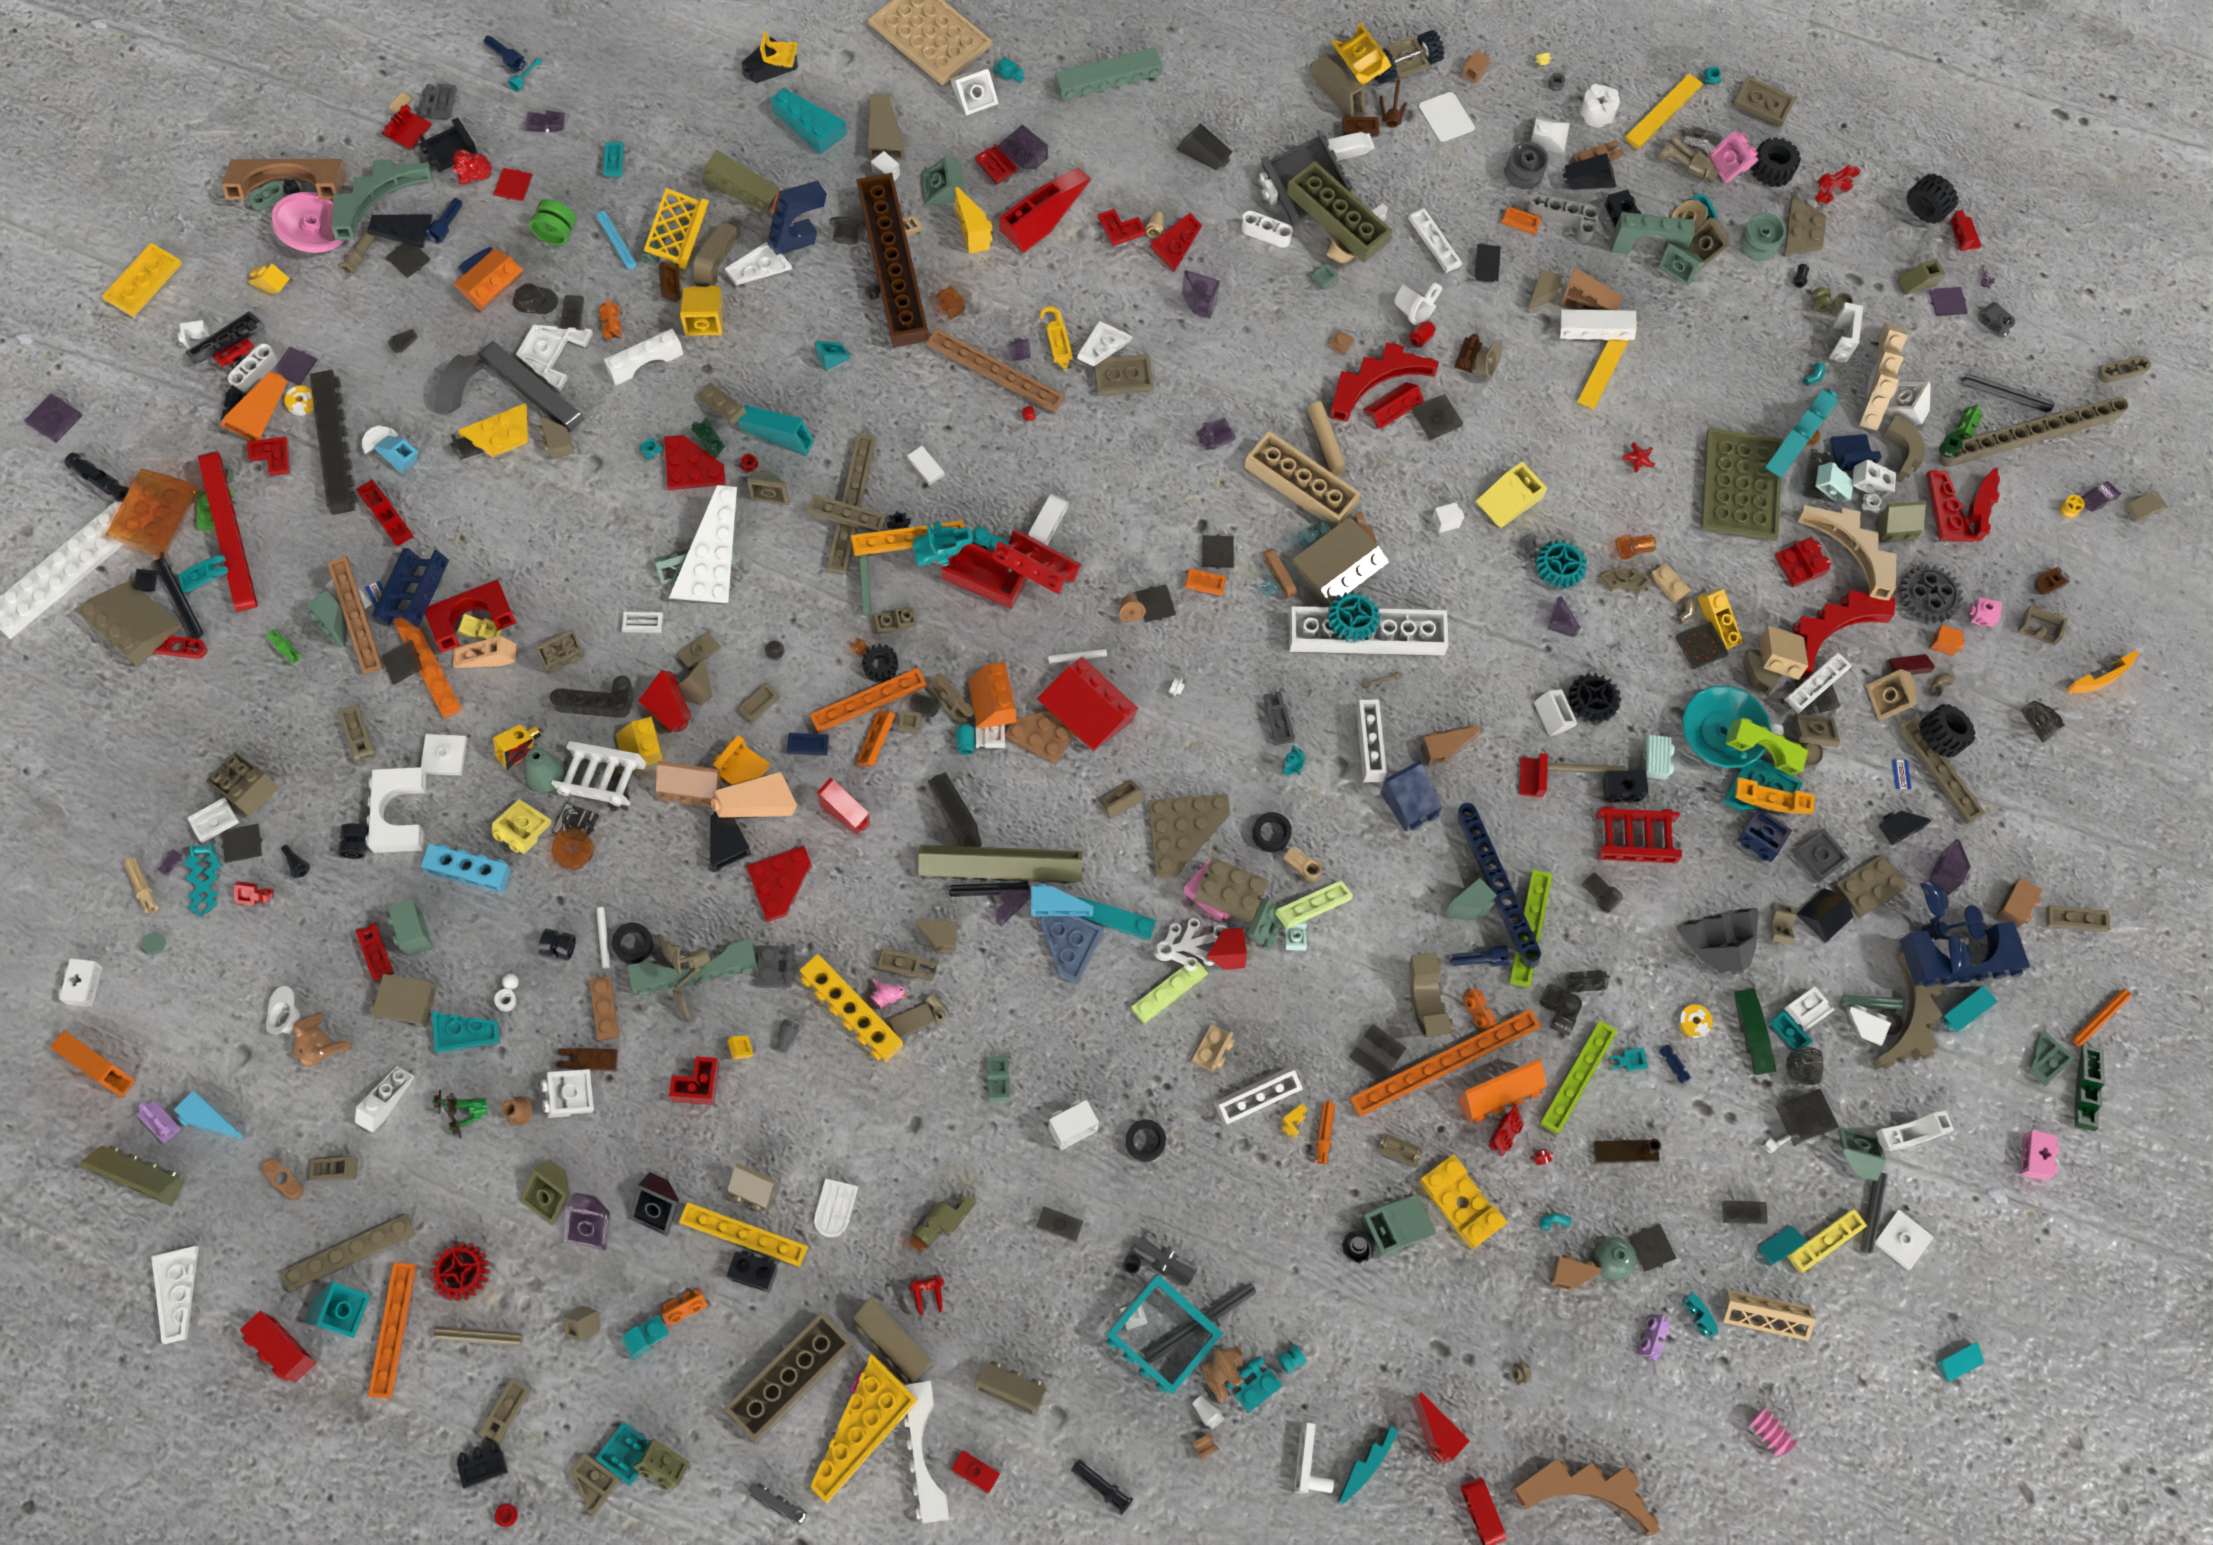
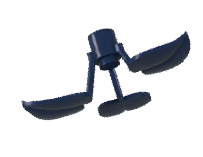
M1934 882L1920 883L1927 905L1932 914L1936 915L1935 918L1930 919V923L1922 925L1921 931H1928L1931 939L1949 940L1948 947L1953 974L1968 968L1971 964L1970 950L1965 942H1961L1960 937L1944 935L1949 929L1968 925V930L1972 937L1977 939L1984 937L1987 933V926L1984 922L1983 914L1979 908L1970 905L1964 911L1967 922L1947 926L1944 922L1938 921L1945 915L1944 909L1949 906L1945 890Z

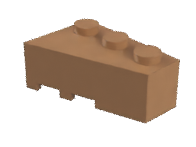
M1575 267L1560 305L1573 310H1618L1623 296Z

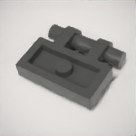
M438 83L437 88L433 89L434 86L432 84H427L422 93L423 101L419 105V115L425 118L427 113L431 111L433 118L450 119L457 92L456 85Z
M759 945L757 987L778 988V980H784V987H792V980L795 977L793 962L796 961L794 946H786V953L780 954V946ZM780 962H785V971L779 972Z

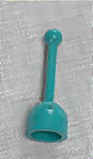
M535 58L534 63L521 76H512L508 80L510 88L516 92L520 91L524 86L523 78L536 65L541 64V59Z

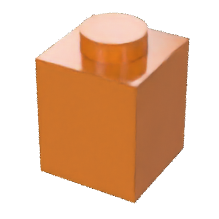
M1941 625L1934 633L1930 649L1954 656L1964 646V632Z

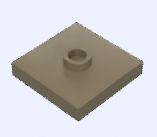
M1797 713L1794 715L1793 720L1799 742L1832 747L1839 746L1840 739L1834 718Z

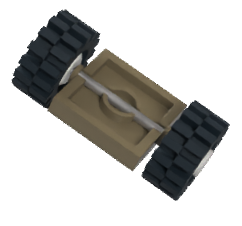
M1430 30L1418 35L1417 39L1414 35L1384 47L1382 50L1386 54L1391 67L1377 75L1375 80H1378L1379 84H1384L1395 78L1401 80L1429 69L1430 65L1442 61L1445 52L1443 51L1442 40L1440 41V35L1435 30Z

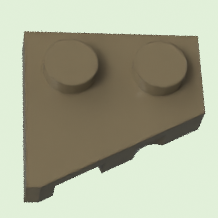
M586 1453L581 1456L570 1472L589 1509L590 1515L595 1517L621 1480Z

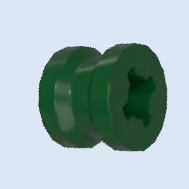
M1955 434L1947 435L1939 446V452L1946 458L1954 457L1963 446L1962 439Z

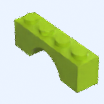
M1747 718L1731 722L1725 744L1740 751L1753 748L1755 744L1766 747L1773 756L1775 768L1791 776L1803 772L1809 751L1799 743L1790 742L1784 736L1774 734L1768 728L1758 726Z

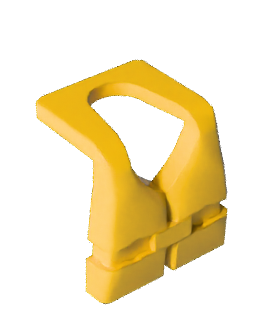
M764 31L760 45L763 61L780 67L783 65L784 67L792 68L798 43L770 42L768 32ZM765 43L777 53L766 57Z

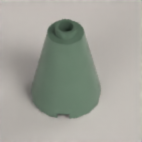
M542 748L531 749L527 753L525 780L528 786L538 793L556 791L557 789L551 783L552 780L564 781L566 776L564 764L560 759Z

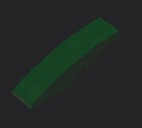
M1755 988L1734 991L1740 1032L1744 1033L1746 1050L1751 1056L1753 1073L1760 1075L1775 1072L1776 1066L1772 1046Z
M2085 1045L2081 1047L2077 1073L2075 1127L2096 1131L2099 1128L2098 1110L2102 1106L2101 1088L2105 1085L2104 1050Z

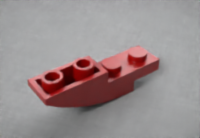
M1995 467L1978 486L1969 505L1967 518L1970 523H1974L1976 541H1982L1990 533L1991 524H1989V517L1992 511L1991 508L1999 500L2000 493L1997 492L2000 483V476H1998V468Z

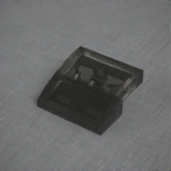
M1372 1024L1349 1058L1383 1082L1407 1048Z

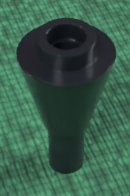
M288 845L282 846L281 851L286 856L291 876L301 878L307 875L310 870V864L293 853Z

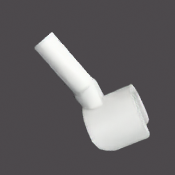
M1788 1134L1776 1142L1770 1138L1762 1147L1767 1152L1773 1153L1781 1144L1790 1140L1791 1136Z

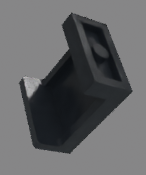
M458 117L451 120L454 127L427 140H425L423 135L419 136L421 151L423 154H428V162L431 167L435 166L438 172L456 164L452 162L454 153L458 150H466L470 154L478 153L475 143Z

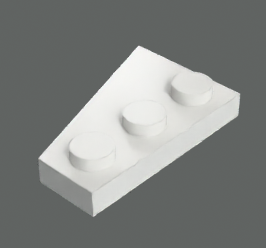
M766 242L726 267L725 273L735 285L791 270L792 266L782 254L776 255Z
M1099 321L1079 352L1077 359L1095 366L1130 343L1133 336Z

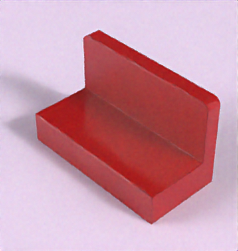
M1963 210L1956 211L1950 220V224L1960 251L1980 249L1981 243L1972 218L1965 217Z
M1540 753L1537 759L1521 758L1519 795L1543 798L1547 791L1548 754Z

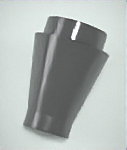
M784 1019L783 1023H780L775 1048L787 1052L800 1031L798 1030L799 1024Z

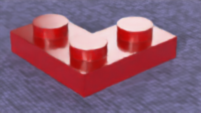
M1115 208L1098 214V220L1112 247L1146 235V230L1139 217L1121 222Z
M286 436L247 441L248 459L250 462L268 460L270 476L290 474L289 442Z

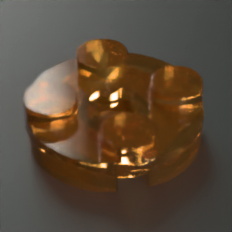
M580 829L560 831L552 844L554 860L568 870L582 868L583 865L592 859L594 854L592 840ZM572 844H575V847L578 848V851H574V854H570L568 847H571Z

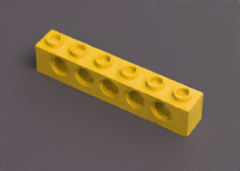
M819 954L799 970L802 983L807 988L811 986L815 990L814 995L821 1002L826 1001L829 1005V1011L835 1017L839 1015L843 1019L842 1024L849 1031L853 1030L857 1034L856 1038L863 1046L867 1044L872 1049L870 1053L876 1060L879 1061L881 1059L886 1063L903 1047V1041ZM820 977L827 978V981L824 984H818L816 982L817 979ZM835 991L841 993V996L837 999L830 997ZM847 1006L855 1007L852 1013H846L844 1010ZM863 1020L869 1022L866 1028H861L858 1024ZM876 1035L884 1037L879 1043H875L872 1040Z

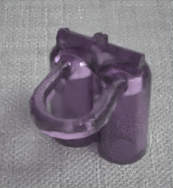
M1221 418L1210 424L1204 422L1203 427L1196 432L1200 439V444L1202 443L1206 450H1214L1236 440L1235 433L1232 428H1229L1226 418Z

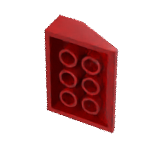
M1083 656L1068 666L1037 698L1093 752L1129 725L1138 710L1134 703Z

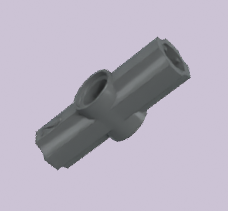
M1143 1235L1132 1251L1151 1263V1266L1158 1272L1170 1275L1187 1287L1197 1272V1269L1179 1259L1175 1252L1164 1246L1160 1247Z

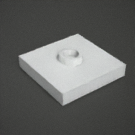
M426 734L421 762L424 772L434 775L462 776L467 737Z
M1898 1209L1877 1236L1875 1245L1909 1271L1934 1237Z

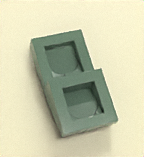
M1008 1056L987 1057L989 1102L1010 1101Z

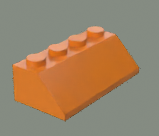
M1539 1058L1465 1090L1457 1101L1468 1123L1473 1121L1480 1123L1487 1119L1486 1115L1491 1113L1498 1115L1506 1110L1505 1107L1511 1104L1512 1106L1514 1104L1518 1106L1524 1103V1099L1527 1097L1534 1099L1542 1095V1091L1547 1086L1542 1062Z

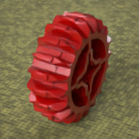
M464 1241L459 1243V1247L456 1243H451V1250L446 1246L443 1247L445 1253L443 1255L439 1252L436 1253V1256L440 1259L439 1261H432L436 1268H432L429 1271L435 1275L430 1278L432 1283H436L433 1286L434 1290H440L439 1295L442 1297L446 1295V1299L449 1301L454 1297L455 1301L460 1302L462 1296L467 1301L469 1300V1293L476 1297L477 1292L475 1290L477 1288L484 1290L481 1282L487 1283L489 1279L484 1277V1275L491 1272L485 1268L490 1265L488 1260H484L487 1257L486 1253H480L481 1248L479 1246L474 1248V1244L471 1242L466 1246ZM460 1255H470L476 1263L471 1264L469 1262L464 1264ZM452 1259L451 1267L445 1270L446 1265ZM462 1267L464 1269V1272H462L463 1274L459 1276L456 1274V1271H458V1268ZM476 1272L475 1277L468 1284L469 1276ZM456 1279L460 1288L448 1287L445 1280Z

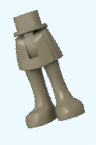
M1676 133L1673 134L1657 158L1660 162L1665 161L1669 157L1673 158L1687 168L1686 171L1698 178H1703L1704 181L1708 179L1712 183L1720 173L1702 151L1694 152L1683 143L1680 136Z

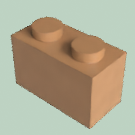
M2020 877L2010 887L1996 916L2007 922H2014L2017 928L2024 923L2028 924L2033 916L2031 913L2033 907L2036 908L2041 901L2039 895L2042 889Z

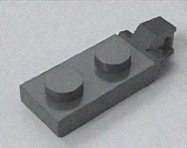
M753 1483L748 1489L749 1496L799 1526L802 1524L807 1516V1512L800 1506L790 1507L787 1499L780 1495L774 1497L769 1494L770 1489L761 1483H758L757 1486Z

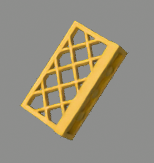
M666 188L644 251L677 263L679 268L685 270L709 201L703 198L699 201ZM667 195L674 197L677 203L670 205L666 199ZM683 204H693L695 209L687 212ZM680 206L683 213L676 216L672 208ZM668 210L672 217L664 220L661 212ZM686 217L689 224L682 227L678 219ZM675 221L678 228L670 231L667 223ZM663 225L666 233L659 235L656 227ZM681 232L684 239L677 242L673 234ZM669 236L673 243L665 246L662 238ZM658 240L661 246L659 249L649 247L650 243ZM676 247L679 253L678 257L670 255L668 249Z

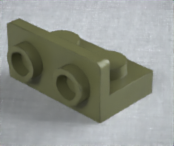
M652 1439L641 1460L636 1462L633 1468L642 1477L650 1478L656 1482L659 1488L672 1490L679 1486L690 1461L657 1440Z

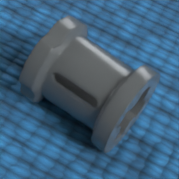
M1535 534L1526 535L1519 541L1525 549L1526 559L1537 557L1538 552L1541 550L1536 543L1537 537Z

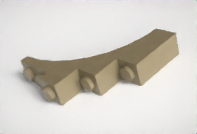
M1903 952L1896 959L1903 971L1908 989L1907 1019L1895 1044L1885 1054L1871 1062L1875 1070L1881 1067L1884 1070L1895 1065L1894 1061L1899 1058L1901 1061H1904L1912 1056L1914 1060L1920 1057L1925 1060L1934 1055L1933 1050L1939 1047L1929 1029L1938 1024L1937 1020L1943 1016L1933 999L1942 994L1941 990L1946 985L1937 983L1931 987H1924V985L1915 986Z

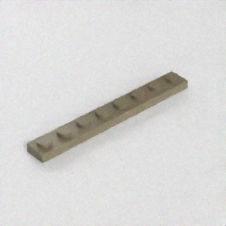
M857 434L842 499L843 503L862 507L876 444L875 436ZM837 522L827 572L847 575L852 552L850 537L856 534L857 528Z

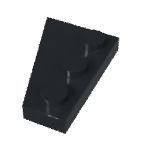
M433 214L372 215L367 233L424 248L427 238L426 230L432 223Z

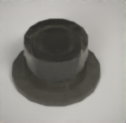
M832 217L829 219V224L834 226L833 241L848 245L858 243L859 230L865 228L863 221L850 217Z

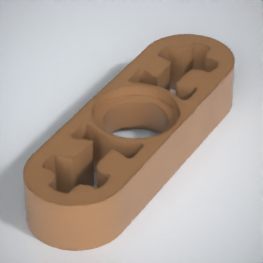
M1270 548L1263 551L1264 562L1283 595L1287 599L1297 595L1295 584L1275 550Z

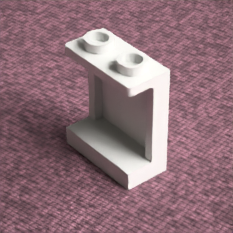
M1846 302L1833 321L1832 328L1843 330V335L1832 350L1829 359L1837 362H1848L1859 344L1863 306Z

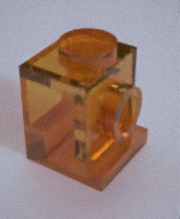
M951 285L939 291L937 294L940 301L939 305L943 311L948 312L950 320L965 311V300Z

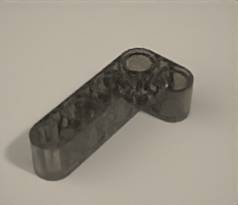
M622 675L614 679L611 693L555 689L550 694V700L554 709L560 713L624 718L631 711L634 690L630 679ZM623 685L627 686L624 690L619 689ZM580 700H585L581 705L576 704ZM599 702H605L602 706H596ZM621 703L624 704L623 707H621V708H616V706H617L618 704H621Z

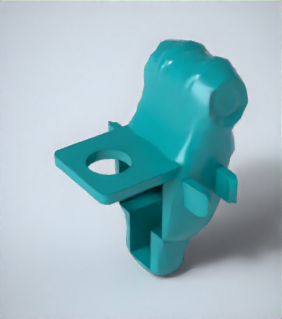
M940 521L933 522V528L930 523L927 524L928 534L920 535L913 539L912 549L914 550V559L918 566H927L932 562L938 561L942 566L949 565L948 558L957 555L964 546L973 542V534L968 527L956 529L952 526L943 527Z

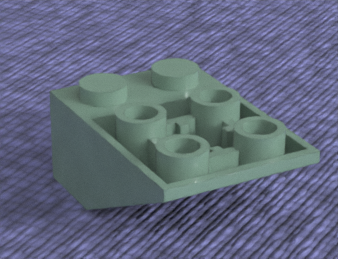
M1418 1194L1371 1211L1360 1219L1366 1233L1374 1241V1250L1379 1259L1436 1234Z

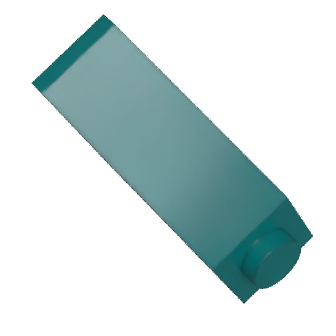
M1983 985L1943 1016L1946 1019L1943 1023L1950 1031L1955 1030L1959 1032L1998 1001Z

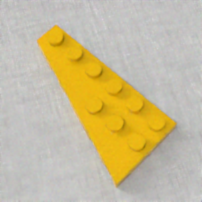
M872 1353L868 1358L864 1372H862L859 1378L860 1381L854 1394H852L838 1424L837 1432L828 1446L827 1454L821 1462L810 1486L825 1503H828L919 1401Z

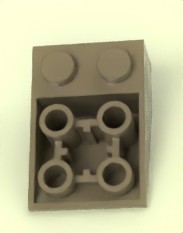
M573 629L535 646L548 674L557 672L563 666L569 663H576L584 657Z
M236 752L228 757L225 763L206 780L208 784L248 817H251L279 789L264 772Z

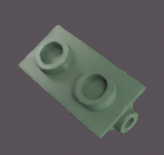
M660 226L656 227L659 235L665 233ZM667 237L662 238L663 243H665ZM658 240L651 242L649 247L655 249L661 248ZM644 248L640 255L642 262L648 263V261H652L657 266L659 256L645 252Z

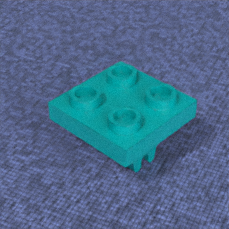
M623 1422L595 1459L631 1487L640 1476L633 1466L641 1460L650 1441L626 1422Z

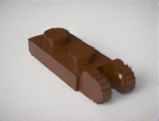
M558 1049V1054L561 1056H574V1062L558 1061L557 1068L617 1071L618 1049Z

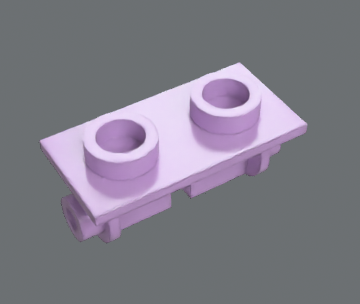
M154 1099L150 1103L143 1102L138 1106L140 1110L136 1115L163 1144L181 1130Z
M1650 1314L1646 1322L1643 1339L1640 1342L1639 1356H1649L1648 1359L1652 1361H1657L1661 1357L1664 1343L1658 1341V1338L1665 1340L1670 1327L1669 1319L1665 1318V1315Z

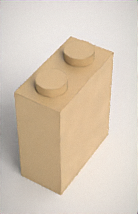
M1768 625L1759 638L1763 668L1799 680L1808 667L1804 637Z

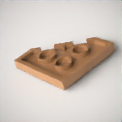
M1048 710L1017 718L1016 723H1011L1006 731L1005 739L1057 765L1075 734Z

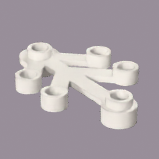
M1191 918L1188 921L1187 930L1181 942L1173 944L1175 938L1180 936L1182 930L1179 924L1173 923L1169 927V934L1166 940L1155 946L1154 954L1161 961L1172 959L1184 964L1185 969L1188 971L1196 969L1197 960L1194 957H1186L1177 952L1185 951L1203 959L1204 964L1212 966L1214 962L1206 957L1208 952L1197 947L1215 942L1222 929L1228 928L1224 925H1217L1213 933L1192 939L1194 932L1199 930L1200 921L1196 918Z

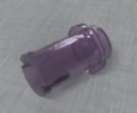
M171 849L170 852L167 851L168 855L159 868H157L158 871L167 876L170 875L177 863L182 861L183 855L174 849Z

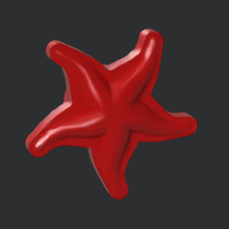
M1634 442L1631 444L1633 453H1628L1622 457V460H1629L1635 473L1639 471V467L1653 468L1655 466V463L1651 462L1648 458L1653 448L1641 450Z

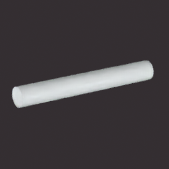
M1106 649L1052 655L1048 656V662L1051 664L1075 661L1082 656L1085 659L1107 657Z
M604 907L596 908L601 963L602 968H610Z

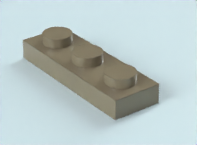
M709 383L697 394L702 402L731 424L736 423L746 413L743 406L712 383Z
M2048 905L2046 907L2047 927L2100 932L2111 930L2108 910Z

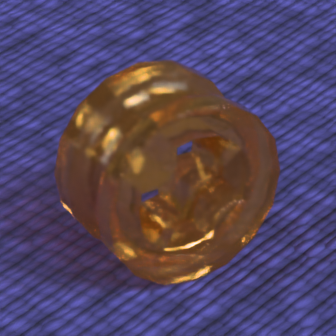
M856 638L855 643L850 644L851 649L860 657H863L864 652L869 648L860 638Z

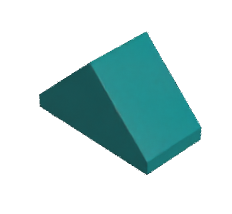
M815 342L816 356L826 371L851 357L842 343Z

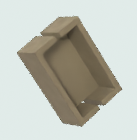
M1212 857L1197 889L1195 900L1243 921L1252 923L1269 880Z

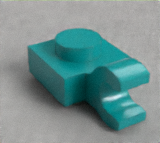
M1003 57L993 68L995 74L1007 81L1013 78L1018 83H1022L1025 79L1022 76L1025 71L1018 68V64L1006 57Z

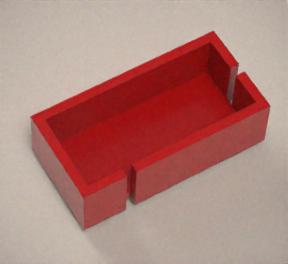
M973 543L964 546L957 555L948 558L949 565L941 568L943 580L1009 609L1013 608L1028 580L1027 577L1012 569L1009 572L1008 567L991 558L993 552Z

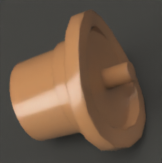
M1126 595L1122 598V606L1119 609V617L1122 621L1134 622L1145 615V606L1138 601L1136 596Z
M518 1096L513 1100L505 1101L502 1105L503 1116L513 1125H525L532 1117V1104L527 1097Z

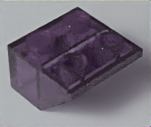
M1024 125L1017 128L997 146L1000 151L1023 169H1036L1048 159V145Z

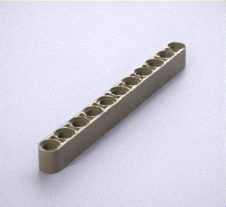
M2115 397L1962 440L1963 446L1954 457L1946 458L1940 454L1939 462L1945 467H1952L2115 421L2127 410L2128 402L2122 397Z

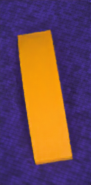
M2135 650L2120 658L2113 665L2115 670L2096 680L2088 674L2073 682L2066 690L2068 693H2086L2111 684L2130 668L2139 654L2138 651Z
M1737 778L1735 797L1739 800L1778 812L1793 814L1814 813V794L1801 791L1790 793L1759 786L1757 781Z

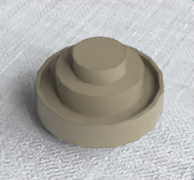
M1798 742L1803 748L1809 750L1804 767L1812 768L1817 766L1823 758L1822 747L1816 744Z

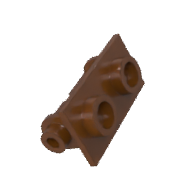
M1472 334L1469 338L1465 337L1454 368L1472 373L1471 366L1473 360L1483 344L1479 342V335Z

